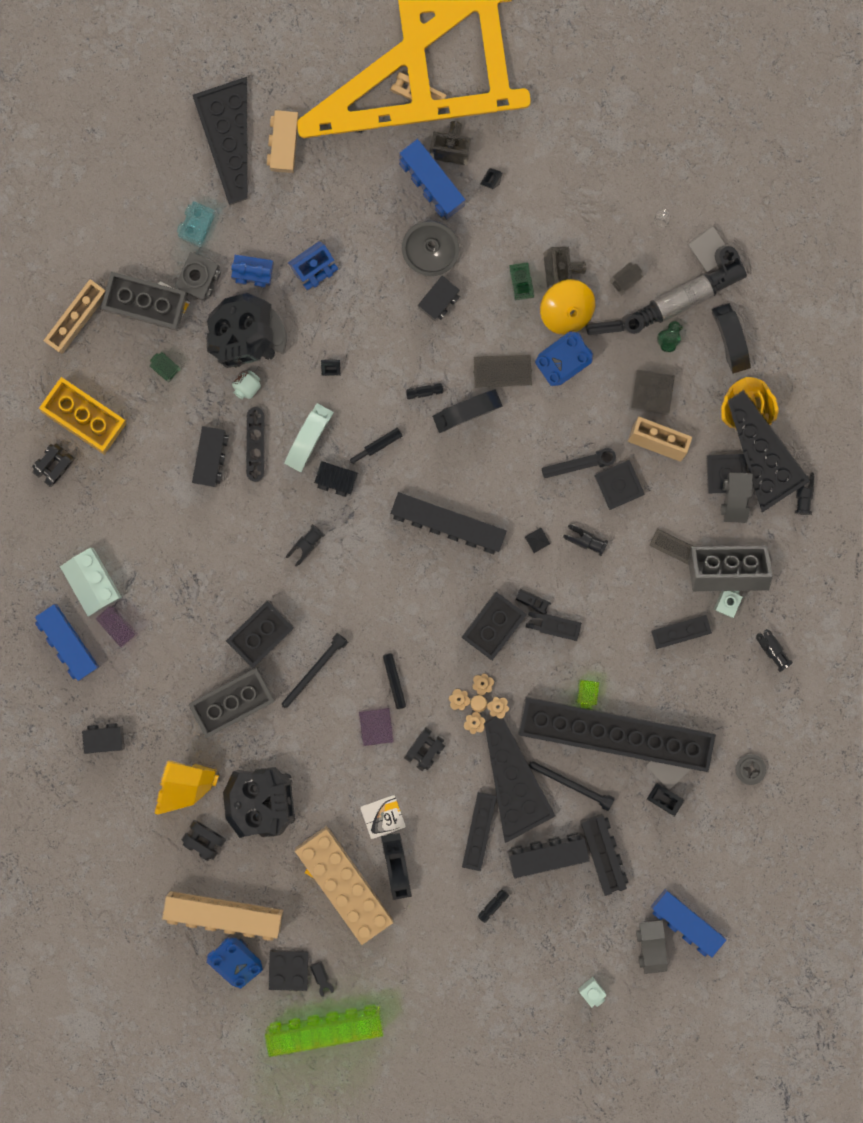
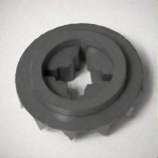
M754 754L743 756L735 766L737 777L747 785L760 783L766 775L765 762ZM752 763L753 768L759 771L752 772L749 777L748 771L743 769V767H749Z

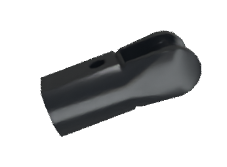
M521 588L515 601L544 614H547V607L551 605L549 601ZM537 599L542 601L539 608L534 606Z

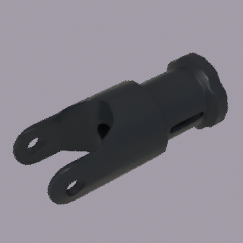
M814 472L810 474L808 487L806 488L803 485L796 490V498L798 500L795 514L812 515L810 508L814 493Z
M312 524L308 533L296 542L286 555V558H289L296 549L301 548L302 556L295 564L297 567L315 548L314 545L325 534Z
M568 525V528L577 532L581 538L563 535L565 540L586 550H593L599 553V556H602L608 543L607 540L594 537V534L575 525Z
M764 630V636L758 633L756 635L757 641L769 659L775 662L779 672L793 663L792 660L787 658L783 652V647L770 630Z

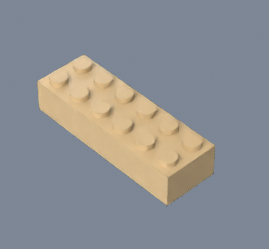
M327 826L295 848V852L361 945L393 924V918Z
M170 891L166 896L162 920H167L166 923L178 925V922L186 923V926L191 928H197V925L204 926L205 930L209 931L222 929L227 934L241 932L246 937L259 935L264 940L273 941L274 938H278L280 933L283 910Z

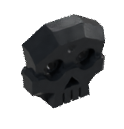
M249 293L223 299L208 315L207 352L216 357L218 362L226 368H237L243 364L259 361L262 356L267 360L269 358L273 359L275 350L269 347L272 343V328L269 327L272 304Z
M276 767L260 768L255 771L235 770L232 772L223 791L225 819L239 838L259 834L261 837L282 835L287 826L295 822L292 780H290L292 777L290 774H282ZM254 785L257 787L256 792L253 790ZM257 814L260 817L259 821L256 819Z

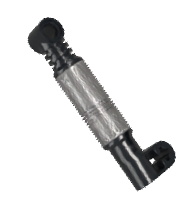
M731 246L719 247L715 252L718 271L710 275L704 274L653 299L647 305V308L643 307L638 311L625 315L621 320L623 331L632 334L639 333L645 326L648 327L649 324L652 325L654 322H664L714 297L718 291L746 278L745 268L736 249ZM725 252L729 253L727 259L723 258L726 255ZM729 260H734V263L725 267L724 264L728 263ZM631 319L636 321V326L633 329H630L628 325Z

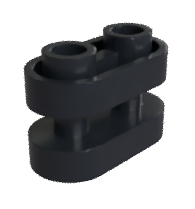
M57 443L55 445L50 444L44 451L46 455L41 460L38 459L32 466L34 469L32 473L38 478L43 474L47 477L44 483L49 487H52L60 479L75 459L70 453H67L65 456L60 454L63 448ZM56 459L59 463L51 471L48 468Z
M427 727L423 729L404 756V759L408 762H411L413 758L419 763L416 767L421 771L424 769L429 770L434 763L432 760L436 753L439 755L445 747L443 744L444 739L437 736L435 740L429 737L432 731ZM426 743L430 747L428 748L426 753L422 755L418 751L423 746V744Z
M193 820L189 826L193 830L192 834L185 833L181 839L184 842L183 846L191 851L193 849L200 853L199 856L206 861H209V859L214 860L218 854L214 850L215 846L222 847L226 839L199 821ZM201 835L209 840L208 845L200 841L198 837Z

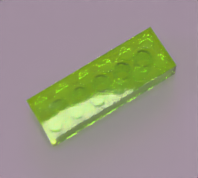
M375 1004L364 1006V1009L361 1010L349 1008L345 1010V1013L338 1014V1011L326 1013L327 1016L323 1017L311 1015L307 1017L308 1019L301 1021L300 1018L288 1020L289 1023L281 1024L280 1021L270 1023V1026H267L265 1031L268 1056L273 1057L383 1037L384 1026L380 1006L376 1007Z

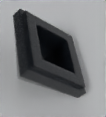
M489 168L480 185L490 189L496 188L500 185L503 173Z
M321 360L322 376H341L340 360Z
M542 528L525 536L533 553L550 544Z

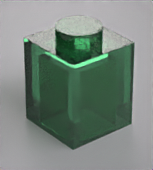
M163 352L160 354L156 353L150 360L151 364L149 366L168 383L181 369Z

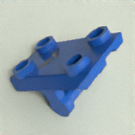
M570 331L539 353L535 364L550 386L562 385L592 363L593 353L585 345L579 333Z
M229 937L217 949L212 950L207 955V963L228 983L240 989L263 970L261 960L248 949L247 944L241 938L238 940L236 937Z

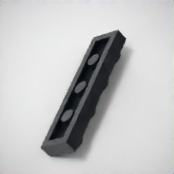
M477 792L462 868L481 871L496 795Z

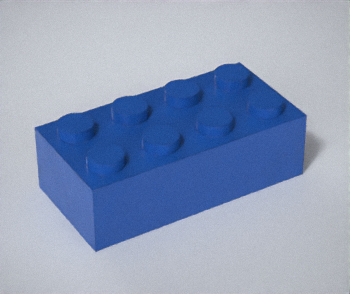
M418 139L399 153V165L404 172L409 171L412 182L417 188L420 186L423 189V196L429 203L432 201L435 204V211L441 218L444 216L447 220L465 206V198Z

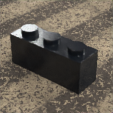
M202 426L192 483L216 487L217 484L221 483L222 473L219 470L220 465H224L226 455L223 454V448L228 445L229 440L226 430Z

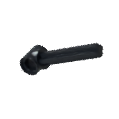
M604 448L596 451L594 455L543 467L542 474L544 478H550L597 465L600 468L610 466L615 462L616 454L612 449ZM610 452L613 456L612 461L604 462L601 458L602 454Z

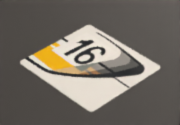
M395 795L360 807L371 839L406 827Z

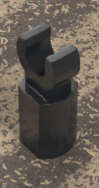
M322 961L312 964L310 968L316 983L320 985V995L324 997L323 989L326 987L330 989L331 993H334L333 985L328 983L329 978Z

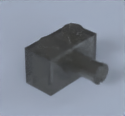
M451 121L448 134L433 131L430 155L434 160L468 165L471 138L459 136L462 127L460 122L457 121L455 128V121Z
M550 247L543 252L547 290L558 282L572 279V274L586 273L587 268H583V266H586L585 262L570 261L569 247Z

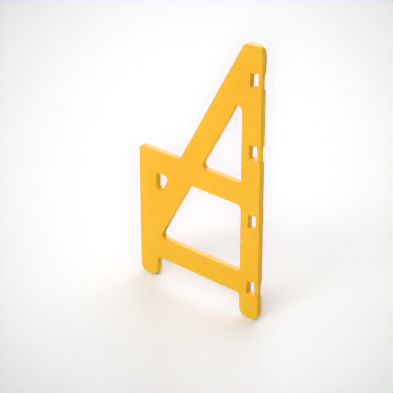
M398 0L403 41L298 119L297 128L299 136L301 138H311L328 134L348 133L387 126H399L528 108L531 102L530 93L525 88L510 89L497 5L512 0ZM429 12L435 14V17L427 23H421V14ZM473 12H477L480 18L490 92L433 100L430 93L425 49ZM400 67H407L412 97L410 104L348 111L350 105ZM508 99L509 105L497 107V101ZM449 107L450 113L438 115V109ZM390 115L391 121L379 123V117ZM331 123L332 129L320 131V125Z

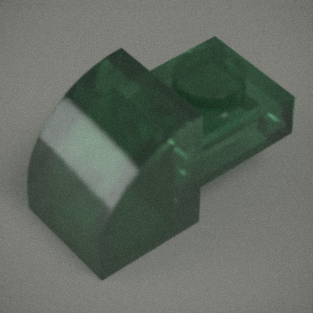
M529 264L509 265L514 300L534 298Z

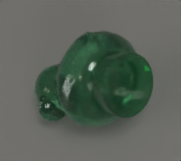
M677 321L670 322L667 330L658 333L657 342L664 352H673L676 346L680 344L681 335L679 332L683 327Z

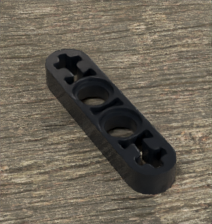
M253 407L247 412L246 474L252 482H259L264 477L265 416L264 412L258 407ZM254 411L261 414V418H257V424H261V428L257 426L250 427V423L254 424V419L250 418ZM259 430L261 433L260 439L252 440L250 438L251 431ZM253 449H258L261 452V456L257 460L250 457V452ZM250 462H261V466L257 465V471L261 472L257 479L250 475V472L254 471V465L250 466Z

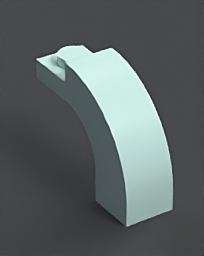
M318 403L315 405L297 435L284 464L302 472L318 439L331 419L333 411Z

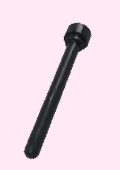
M339 633L334 635L331 642L332 645L284 699L282 707H289L332 655L349 643Z
M534 761L529 763L531 769L599 802L602 809L610 810L615 799L614 797L604 794L602 796Z

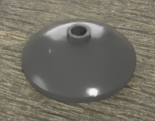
M432 220L422 221L413 225L406 232L402 242V254L408 266L415 272L425 276H438L446 273L455 265L459 256V242L455 233L447 225ZM432 241L435 243V245L431 246L429 245V242Z

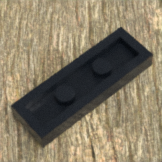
M707 615L651 630L656 649L712 634Z

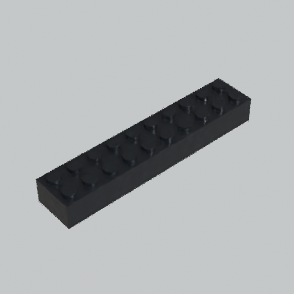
M526 696L518 731L519 736L708 773L716 734Z

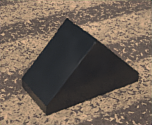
M658 783L655 784L647 797V800L674 817L685 801Z

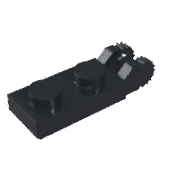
M529 611L528 616L543 620L541 626L526 623V628L569 640H578L581 622Z

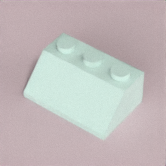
M94 548L85 550L60 566L88 617L122 598Z

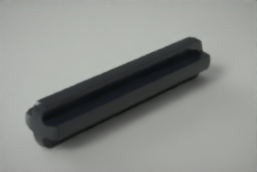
M631 319L628 323L630 329L636 326L634 319ZM621 320L587 324L586 327L588 335L623 331Z
M392 653L383 655V660L396 709H403L406 707L394 657Z

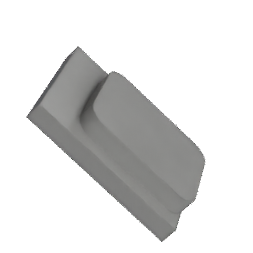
M713 226L703 231L687 244L707 273L717 266L715 260L716 250L721 246H726ZM725 252L726 255L723 256L724 259H726L729 255L728 252Z
M652 761L645 765L668 790L691 770Z

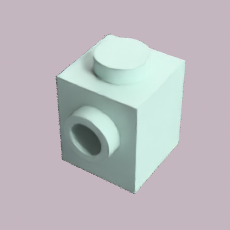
M721 591L714 610L734 618L743 598L738 595L740 591Z
M594 977L578 988L579 993L591 1008L601 1005L605 1001L604 997L607 996Z

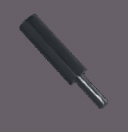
M397 427L364 447V451L350 459L351 464L367 455L375 454L403 437L400 429Z

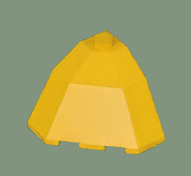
M168 760L161 780L162 790L159 791L158 803L154 814L159 815L194 805L212 789V786L216 787L219 778L216 775L217 770L196 763L191 767Z

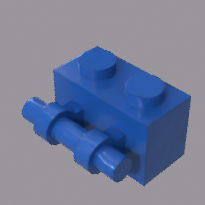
M320 241L288 262L299 280L302 282L307 279L309 280L303 284L307 291L312 287L316 288L319 282L325 278H330L338 270L335 263L328 267V264L333 262L334 259L325 244ZM321 269L323 270L322 272H320L319 274H317V275L314 277V274H315V273H317V272L320 271Z
M235 255L234 263H232L231 278L236 280L235 283L247 285V282H251L256 287L266 288V285L271 286L274 262L273 260Z

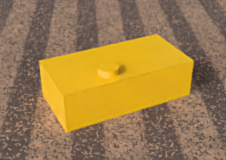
M62 377L39 407L41 413L104 455L126 425L125 419Z

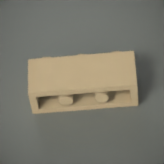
M275 110L274 116H271L270 127H273V135H269L268 146L272 148L271 154L267 155V165L270 166L271 171L294 173L298 112Z
M638 417L632 426L627 442L681 462L688 453L692 437Z

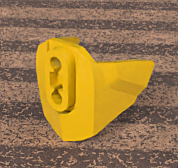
M752 377L740 379L729 388L724 397V402L721 406L722 421L730 428L736 429L728 400L743 390L754 402L769 425L777 420L778 405L776 397L771 393L767 384L760 379Z

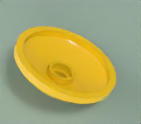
M570 279L558 282L545 293L541 301V319L544 325L556 334L565 335L570 331L577 332L584 328L591 320L595 311V297L591 289L581 281Z

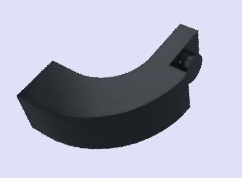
M730 303L712 308V315L721 333L726 361L732 374L750 369L749 352L736 312L733 311Z
M496 389L448 407L432 417L439 433H442L464 422L503 407Z
M400 833L381 836L393 900L412 897Z

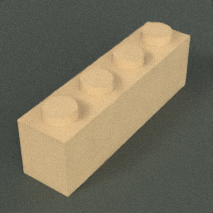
M90 279L43 341L63 354L102 303L106 291Z

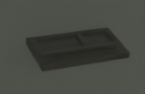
M531 355L473 357L475 388L532 386Z

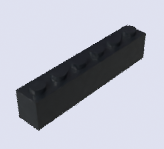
M400 492L396 496L390 513L394 515L393 519L403 523L405 519L412 521L411 525L422 529L423 526L430 528L429 532L437 535H440L441 532L448 534V539L457 542L459 539L465 540V545L476 548L477 545L484 547L483 551L493 555L495 551L500 552L507 530Z

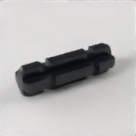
M438 383L434 384V386L427 385L416 387V389H407V399L432 396L434 393L436 395L442 394L443 385Z
M503 889L496 894L497 897H494L486 905L485 910L479 913L478 918L482 922L486 923L490 919V915H493L502 905V902H505L509 897L508 893Z

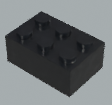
M495 591L461 638L493 661L527 614Z
M267 600L226 642L253 669L295 627Z

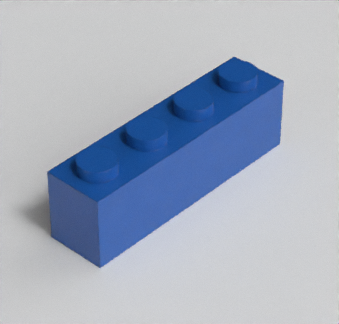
M53 604L35 617L37 620L35 622L36 626L41 632L44 631L46 633L48 644L52 648H56L58 651L57 657L62 663L67 664L69 667L67 671L73 680L77 679V681H80L99 668L57 604Z
M666 889L663 890L651 905V908L654 910L652 912L653 915L659 920L664 918L668 921L667 926L675 933L679 930L683 934L682 938L690 945L692 943L698 946L696 950L705 957L708 954L712 958L726 941L725 937Z

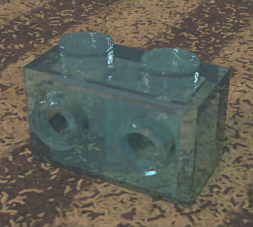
M193 201L192 205L189 204L185 210L184 215H186L184 223L180 222L177 228L179 239L201 248L215 217V210Z

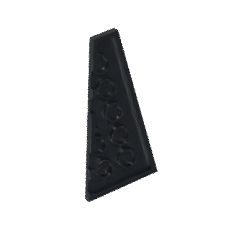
M247 77L192 95L229 205L248 199Z
M743 390L728 400V404L749 473L752 474V482L761 512L763 513L810 482V479Z
M495 717L484 723L504 842L507 843L555 817V814L505 720Z

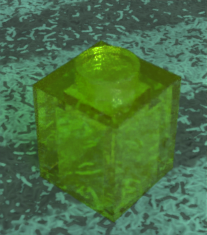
M579 679L576 702L581 704L580 707L592 708V705H597L599 682Z

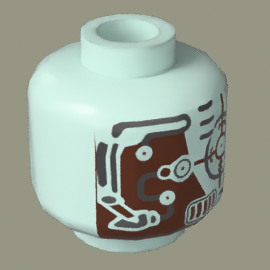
M250 370L247 372L242 371L232 383L235 390L233 393L240 399L253 398L261 387L260 378Z

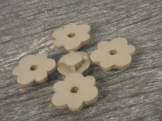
M487 674L476 675L473 678L475 684L472 687L474 690H477L479 695L474 696L471 700L467 697L468 693L460 689H455L453 695L449 696L450 707L453 710L459 708V710L463 711L465 706L470 705L472 710L475 711L472 716H466V722L464 723V728L470 730L471 734L484 731L485 727L483 724L485 719L478 712L484 711L486 707L490 710L492 717L497 716L499 719L504 718L505 713L509 711L506 698L499 699L494 697L493 702L491 701L487 704V700L483 695L486 692L490 693L494 685V680L488 677Z

